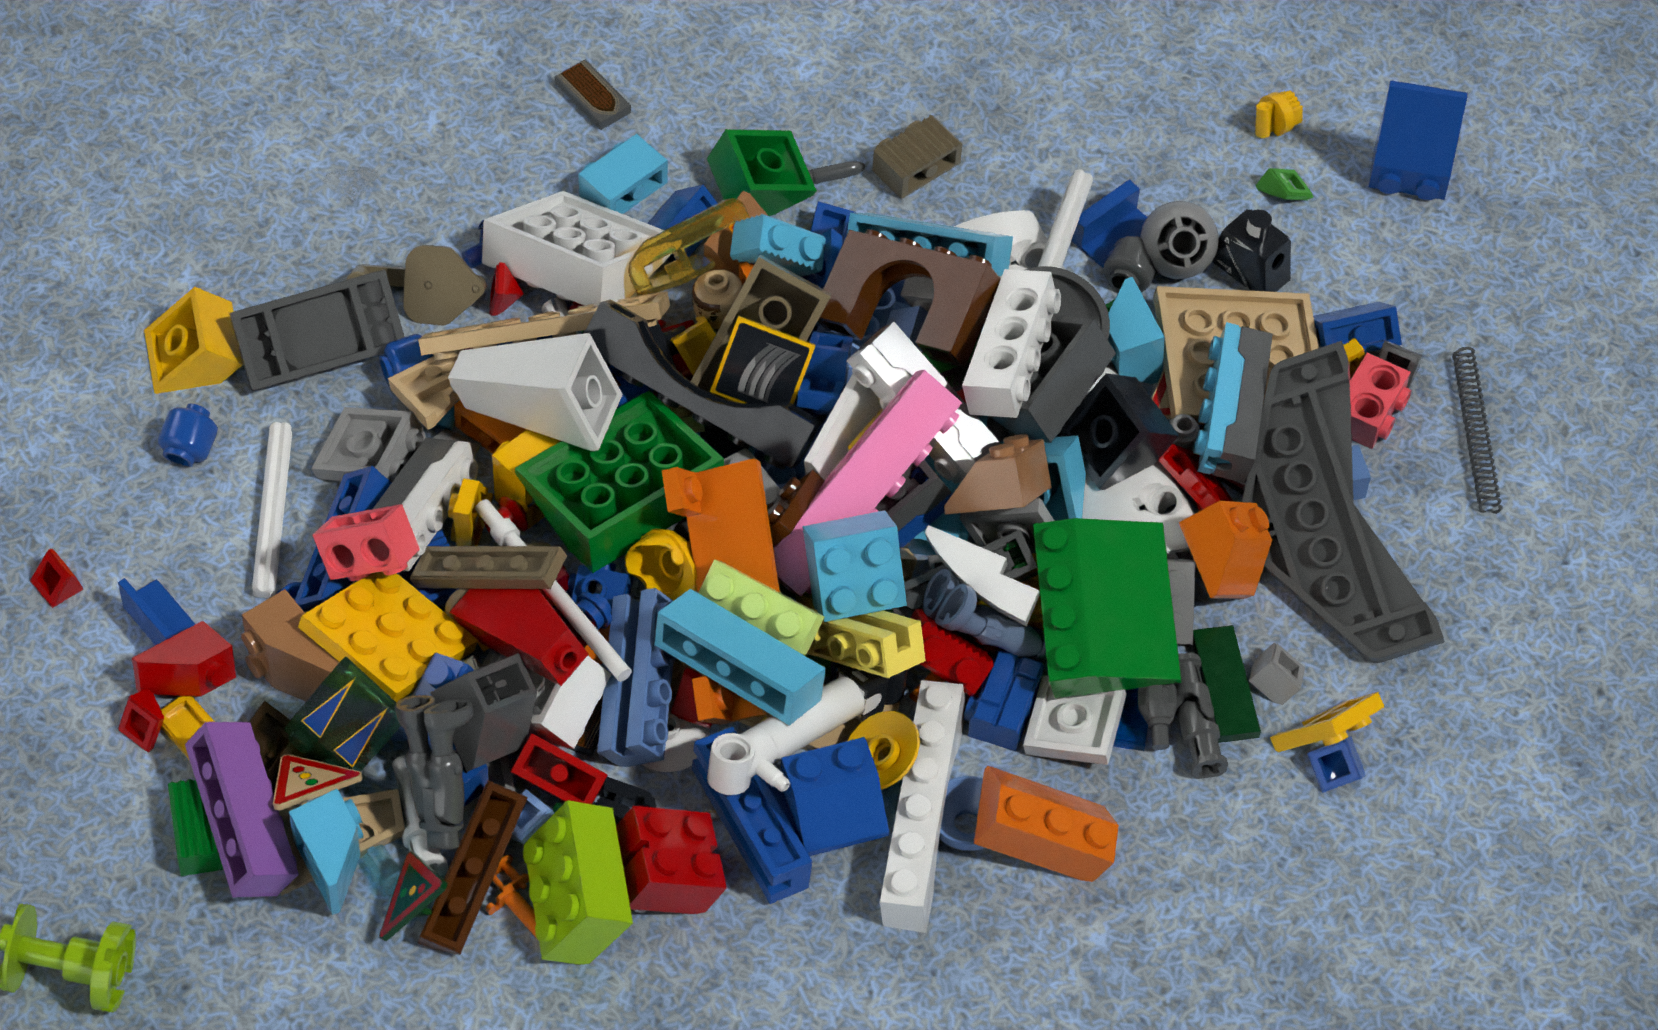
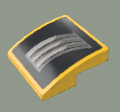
M738 315L710 392L742 403L769 404L789 401L794 404L816 344Z

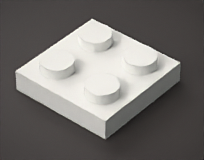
M1043 675L1023 744L1025 755L1108 765L1127 695L1126 690L1055 699L1049 683V676Z

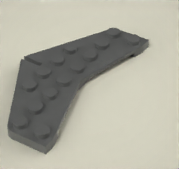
M1342 341L1278 362L1270 372L1262 408L1256 457L1247 477L1242 502L1257 503L1268 517V529L1274 527V530L1269 531L1272 543L1264 569L1370 662L1382 663L1444 643V637L1436 616L1426 602H1423L1354 505L1350 367Z

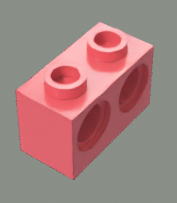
M1368 352L1366 353L1350 380L1351 432L1353 441L1373 449L1379 437L1384 440L1388 438L1396 418L1392 417L1395 409L1401 412L1404 410L1412 392L1411 389L1406 388L1410 371Z
M402 504L333 516L312 534L330 580L348 577L349 581H357L369 576L371 573L382 571L384 575H393L407 568V562L420 550Z

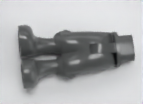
M428 695L403 698L396 703V715L399 723L405 730L410 747L406 753L405 762L409 773L415 810L420 820L418 822L419 827L426 830L428 847L440 849L458 848V831L464 827V782L461 759L456 751L453 750V736L456 728L465 725L472 719L474 715L473 704L471 701L464 699L449 700L436 704L435 697ZM428 733L431 742V747H429L428 744Z

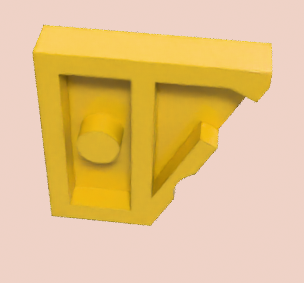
M1379 692L1350 699L1302 721L1303 727L1279 732L1271 736L1270 739L1277 752L1321 740L1324 746H1329L1348 737L1346 730L1349 732L1355 731L1372 723L1370 716L1383 709L1384 704Z

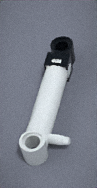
M843 665L837 669L836 680L823 686L821 701L790 726L771 716L741 734L726 733L718 736L711 746L707 775L708 784L712 789L721 794L737 795L749 788L751 777L757 774L772 787H776L779 791H786L790 786V781L774 766L775 763L779 762L782 757L791 755L854 717L863 722L868 717L882 712L884 705L899 702L904 696L909 669L890 678H885Z

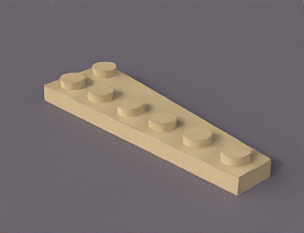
M668 291L618 299V302H616L646 319L649 327L657 325L656 320L662 319V316L670 308ZM598 305L578 306V308L567 311L568 315L560 316V312L550 311L528 317V322L521 323L520 318H511L426 333L418 339L421 356L433 354L434 360H442L458 356L457 350L497 346V344L505 342L537 340V337L552 335V338L577 335L576 331L586 330Z

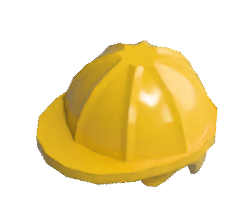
M655 528L643 535L627 551L625 556L626 571L641 580L646 590L656 588L673 601L689 589L697 592V572L693 562L690 541H687L675 531Z

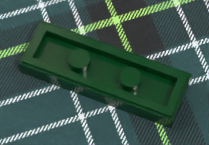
M1234 626L1193 630L1195 654L1201 659L1200 674L1202 682L1208 686L1214 709V720L1220 731L1218 743L1259 738L1261 729Z

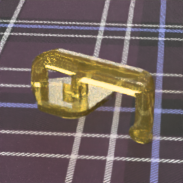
M735 198L725 199L645 240L635 251L628 268L629 277L637 296L658 293L680 286L711 270L716 265L713 258L701 254L687 257L684 249L735 224L736 221L745 220L746 218L750 219L742 201ZM673 253L676 260L665 265V269L657 272L649 279L644 267Z

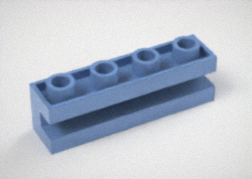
M656 588L642 590L640 602L628 594L613 597L609 644L629 666L632 673L622 682H619L611 673L604 688L597 753L616 765L623 767L663 761L665 756V745L668 739L669 703L672 699V671L676 658L655 646L654 643L658 612L673 602V600Z

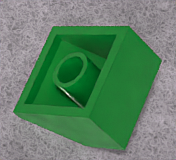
M725 129L707 157L708 164L728 211L742 191L750 193L768 216L775 215L814 196L817 191L790 130Z

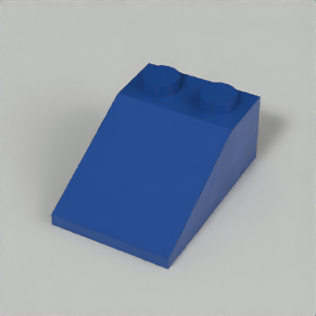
M1390 80L1374 146L1368 188L1379 189L1385 194L1399 192L1417 195L1423 200H1445L1468 93Z

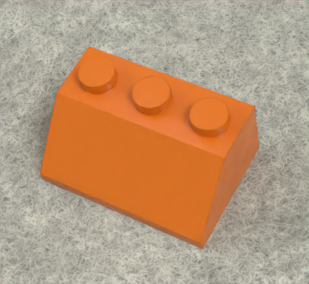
M987 766L984 769L974 844L1078 880L1094 882L1114 863L1119 825L1105 806L991 766Z

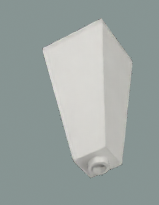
M590 333L462 350L448 376L451 388L457 393L466 409L590 451L599 450L623 395Z

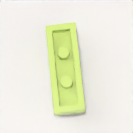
M715 559L698 592L803 655L807 654L825 617L726 563Z

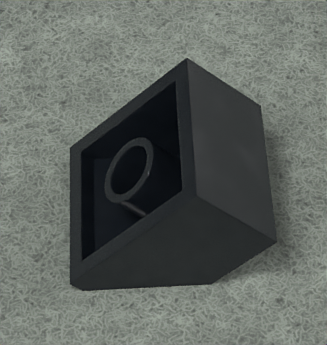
M1106 373L1083 399L1059 433L1061 437H1079L1085 470L1099 490H1106L1154 465L1179 437L1178 433L1136 377Z

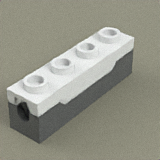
M894 321L879 329L858 351L846 360L853 368L852 373L858 382L865 387H870L880 398L879 402L883 410L911 376L919 370H926L962 402L955 411L959 414V418L954 425L944 434L939 431L929 442L933 447L929 455L935 461L934 466L945 479L952 480L954 484L961 482L975 462L989 453L990 447L1002 445L977 415H969L967 404Z
M425 438L373 508L377 509L402 504L420 550L407 562L408 566L403 571H410L420 555L425 552L427 545L437 531L441 530L443 523L448 517L451 495L459 493L463 478L476 480L478 464L473 459L470 442Z

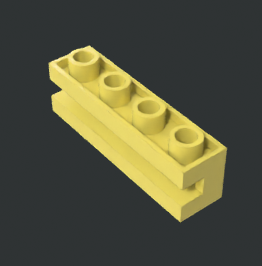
M804 592L802 596L795 595L797 602L817 612L813 606L812 593L809 595ZM884 610L828 622L822 621L807 654L885 678H890L926 661L921 621Z

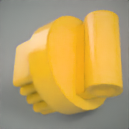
M1291 90L1279 93L1272 92L1260 99L1256 105L1255 135L1257 137L1267 138L1271 132L1276 136H1281L1290 132L1294 126L1302 123L1303 106L1300 105V101L1295 97L1294 92Z

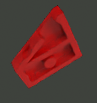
M1172 444L1159 458L1158 461L1196 501L1199 511L1218 501H1233L1219 479H1217V476L1197 472L1200 455Z

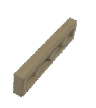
M427 546L410 580L416 588L551 589L567 555L560 546Z

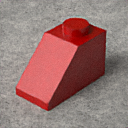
M204 621L132 657L136 690L138 692L148 688L154 695L203 696L236 678L233 646Z
M532 733L511 770L518 777L565 802L569 800L593 804L608 774Z

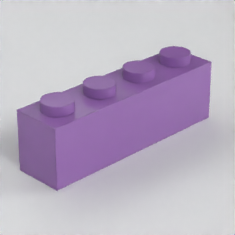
M205 722L186 742L185 747L232 897L278 896L299 873L295 856L292 854L284 830V821L279 811L273 807L274 795L272 784L267 777L260 755V747L255 739L250 722Z

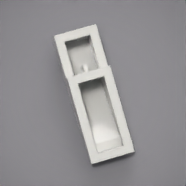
M928 525L925 531L928 542L944 565L959 578L960 583L972 587L978 599L1000 614L1027 627L1040 597L1039 590L1004 576L1003 574L1008 564L1007 558Z

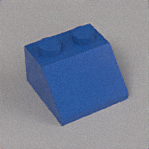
M865 737L781 758V772L790 781L789 788L782 792L798 838L809 856L889 836L879 775Z

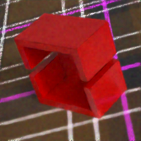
M633 806L616 825L630 909L684 914L705 913L727 889L720 854L712 853L718 845L710 813Z

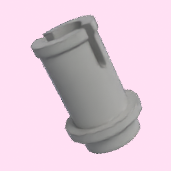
M1177 415L1169 422L1179 435L1172 444L1192 450L1193 442L1196 440L1199 431L1198 423L1189 415Z

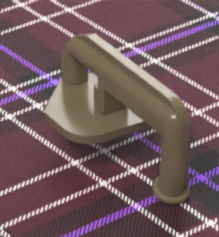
M435 245L415 247L406 258L405 268L359 264L346 278L347 280L385 269L390 286L404 287L403 307L406 315L416 323L441 326L451 323L478 300L487 288L485 279L476 275L453 248Z

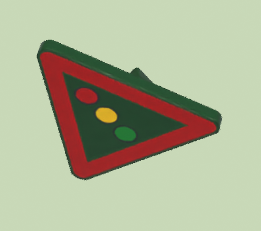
M412 851L408 852L405 857L379 933V938L384 941H388L414 917L431 915V909L426 907L447 888L448 883Z

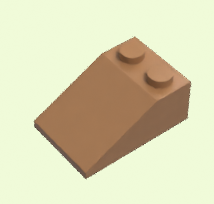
M286 589L242 614L245 632L241 634V638L248 649L245 661L256 678L259 679L264 676L272 687L317 707L355 678L335 715L353 723L362 720L357 676L298 628L300 619L305 612Z

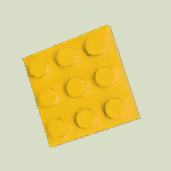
M383 571L371 573L369 576L358 580L302 615L298 625L300 630L391 705H394L415 691L434 653L460 661L474 652L478 643L476 637L449 617L397 573L384 575Z

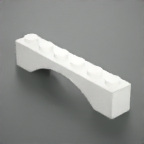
M921 680L913 721L919 732L920 747L913 766L902 780L880 898L882 923L886 927L927 933L934 892L937 852L945 798L954 760L960 748L964 725L963 717L966 707L963 684Z

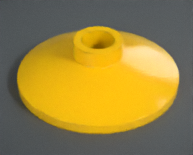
M896 711L879 712L868 717L854 729L847 740L865 737L879 775L881 790L897 783L908 773L917 758L920 747V736L916 725L906 715Z

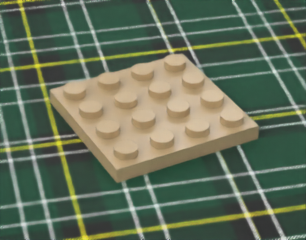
M1157 286L1153 295L1157 324L1165 337L1163 366L1171 419L1177 415L1186 414L1193 417L1198 425L1205 424L1198 422L1203 399L1209 398V392L1203 390L1207 370L1209 367L1213 368L1214 361L1208 359V353L1213 337L1221 336L1226 322L1239 325V327L1244 326L1273 334L1264 399L1270 372L1278 362L1319 348L1310 295L1308 293Z

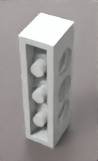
M1004 269L962 384L969 415L1017 418L1022 402L1029 399L1031 376L1033 372L1039 370L1041 362L1040 351L1043 342L1049 341L1051 319L1053 313L1059 312L1061 305V293L1059 289H1055L1051 272Z

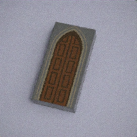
M586 59L555 76V84L600 130L631 113V105Z

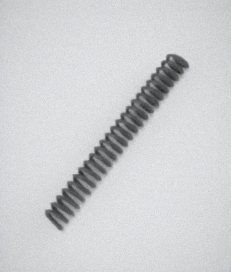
M1462 347L1453 353L1452 358L1461 410L1463 412L1462 416L1464 418L1463 423L1465 425L1464 429L1466 431L1470 462L1472 464L1471 469L1473 471L1477 503L1479 504L1478 509L1482 513L1487 512L1482 508L1485 505L1483 503L1489 500H1497V503L1490 505L1492 507H1499L1498 510L1492 512L1497 514L1503 507L1500 505L1502 500L1499 498V486L1496 485L1498 479L1495 478L1497 473L1494 471L1496 467L1493 465L1495 462L1492 458L1494 454L1491 452L1492 446L1489 445L1491 440L1489 439L1490 433L1487 432L1489 427L1486 425L1488 421L1485 419L1487 415L1484 412L1486 408L1483 406V394L1480 393L1482 388L1480 387L1481 382L1478 380L1480 376L1477 374L1479 371L1476 367L1478 363L1475 361V349L1472 347ZM1463 350H1471V353L1457 354ZM1472 356V359H1467V360L1459 361V359L1462 358V357H1468V358H1469V357ZM1464 363L1474 364L1473 366H1465L1463 368L1459 367ZM1466 369L1475 370V372L1461 374V372ZM1466 376H1476L1475 379L1462 380ZM1468 382H1477V385H1469L1467 387L1463 386ZM1468 389H1478V391L1464 393ZM1470 395H1479V398L1465 399ZM1480 401V404L1467 406V404L1470 402ZM1472 408H1481V411L1467 412ZM1475 414H1476V415H1480V414L1483 415L1482 417H1477V418L1469 419L1470 416L1475 415ZM1475 421L1484 422L1483 424H1476L1473 426L1470 425L1472 422ZM1477 427L1485 428V430L1471 432L1472 429ZM1477 434H1486V437H1478L1476 439L1472 438L1474 435ZM1480 440H1481V441H1485V440L1487 441L1486 444L1483 443V444L1473 445V443H1475V442H1477V441H1480ZM1480 447H1488V450L1474 451ZM1480 454H1489V457L1475 458ZM1482 460L1491 461L1490 463L1481 464L1479 466L1477 464ZM1483 467H1492L1491 470L1478 471ZM1486 473H1487V474H1490V473L1493 474L1492 477L1489 476V477L1479 478V476H1481V475H1483V474H1486ZM1486 480H1494V483H1488L1482 486L1480 484L1481 482ZM1486 487H1495V490L1481 491ZM1496 493L1495 497L1483 498L1486 494Z

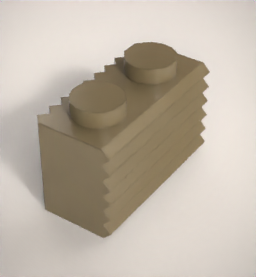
M930 114L922 122L920 120L912 122L905 132H901L898 137L894 136L893 139L886 138L882 140L874 150L872 171L903 199L961 163L963 143L935 116Z

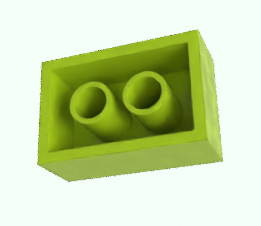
M567 800L523 844V859L527 864L530 882L529 896L533 902L536 920L535 934L539 941L542 960L584 965L590 964L633 924L613 808Z

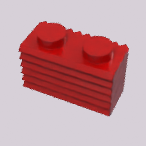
M922 608L916 609L910 618L921 621L926 661L920 663V665L949 683L963 684L964 692L973 696L993 668V660L984 647H979L977 643H972L970 638L966 639L963 634L959 635L957 631H950L938 626L935 620L925 615Z

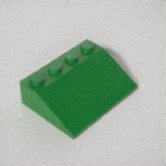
M648 390L616 409L599 450L590 451L561 441L516 467L515 474L567 549L594 573L626 554L649 531L655 528L666 530L686 518L667 511L662 470L679 467L696 473L724 466V458Z
M1072 518L1033 524L1048 676L1055 699L1143 688L1153 685L1182 683L1163 523Z

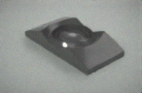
M385 269L229 313L251 391L383 354L384 348L389 342L405 337Z

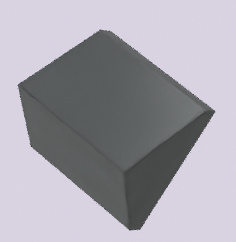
M1385 340L1378 357L1410 371L1406 387L1409 388L1420 367L1422 355Z

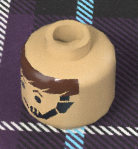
M712 270L699 276L692 287L693 309L696 317H705L712 329H719L743 286L740 278L726 270Z

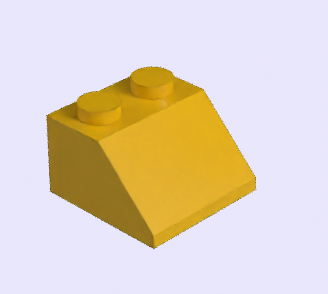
M193 287L144 329L154 393L159 394L220 384L243 366L242 356L229 315L230 312H234L231 301Z

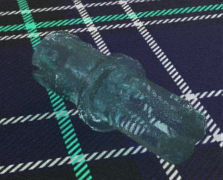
M372 846L363 856V862L380 885L379 893L384 898L388 896L391 901L401 869L385 846ZM414 917L410 922L407 923V925L415 922L421 917Z

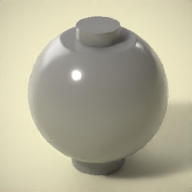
M1187 201L1168 202L1156 208L1145 220L1140 234V238L1156 272L1171 279H1187L1203 272L1213 261L1219 243L1217 227L1212 217L1200 206Z

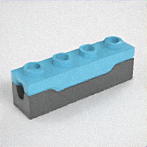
M1226 322L1221 336L1213 337L1208 359L1213 360L1214 365L1213 368H1208L1203 385V390L1209 392V398L1203 399L1198 422L1205 423L1204 430L1198 431L1193 450L1194 454L1200 455L1197 472L1213 474V476L1245 483L1256 457L1273 337L1272 333L1244 326L1239 327V325Z

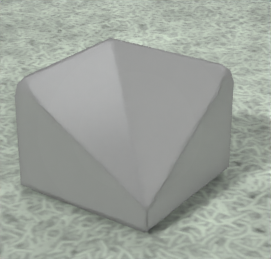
M1274 642L1254 661L1249 681L1271 701L1283 705L1301 689L1305 667L1278 643Z

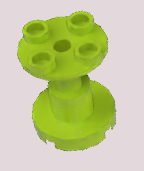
M20 903L16 909L13 924L5 923L0 932V950L5 951L3 963L0 965V990L11 993L18 990L22 984L28 964L61 970L63 980L90 985L91 1007L96 1010L114 1013L119 1008L125 992L124 990L117 989V987L122 983L125 972L131 973L133 969L136 950L135 929H131L132 925L112 921L107 926L100 941L75 936L71 938L69 944L36 938L37 913L35 906Z

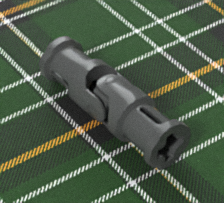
M1192 652L1179 653L1182 683H1174L1178 695L1176 716L1180 724L1183 744L1190 750L1192 758L1191 775L1196 779L1217 777L1227 771L1228 761L1225 756L1221 755L1219 748V727L1214 720V709L1208 686L1202 683L1199 672L1201 659Z

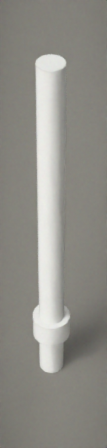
M484 499L476 505L475 511L490 527V535L499 546H527L520 538V530L509 518H503L488 499ZM555 580L551 589H542L619 682L626 680L631 675L632 670L560 584Z

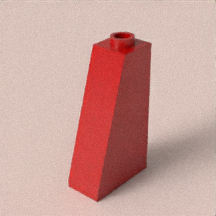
M469 589L449 612L481 644L507 658L519 653L526 668L560 686L564 684L589 655L539 589Z

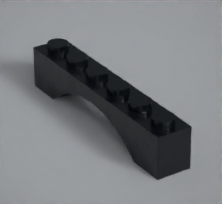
M611 299L600 302L584 332L591 334L607 366L610 364L623 371L621 377L637 387L642 388L645 384L658 392L656 397L660 401L674 408L682 405L694 412L692 418L708 428H714L716 425L729 433L727 438L730 441L746 449L753 446L765 453L763 459L777 468L785 469L787 466L792 469L800 464L823 422L789 401L769 404L742 403L721 398L701 389L684 377L666 359L655 342L646 319Z

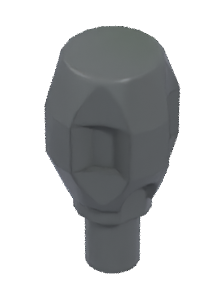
M1175 684L1138 688V709L1148 724L1149 730H1151L1152 748L1155 750L1169 748L1168 729L1171 728V722L1178 707Z

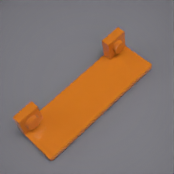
M752 458L696 473L679 467L662 470L667 511L687 517L692 557L697 572V592H699L714 559L722 561L780 592L760 461ZM707 676L692 679L697 717L700 722L723 725L769 714Z

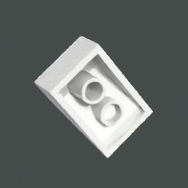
M490 649L482 665L487 666L507 657ZM589 656L584 659L562 686L526 668L537 691L528 737L532 733L553 745L571 749L575 748L611 676L610 672Z

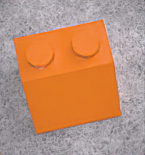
M1218 501L1179 522L1210 598L1246 599L1255 595L1272 543V538L1268 531V517L1257 503Z

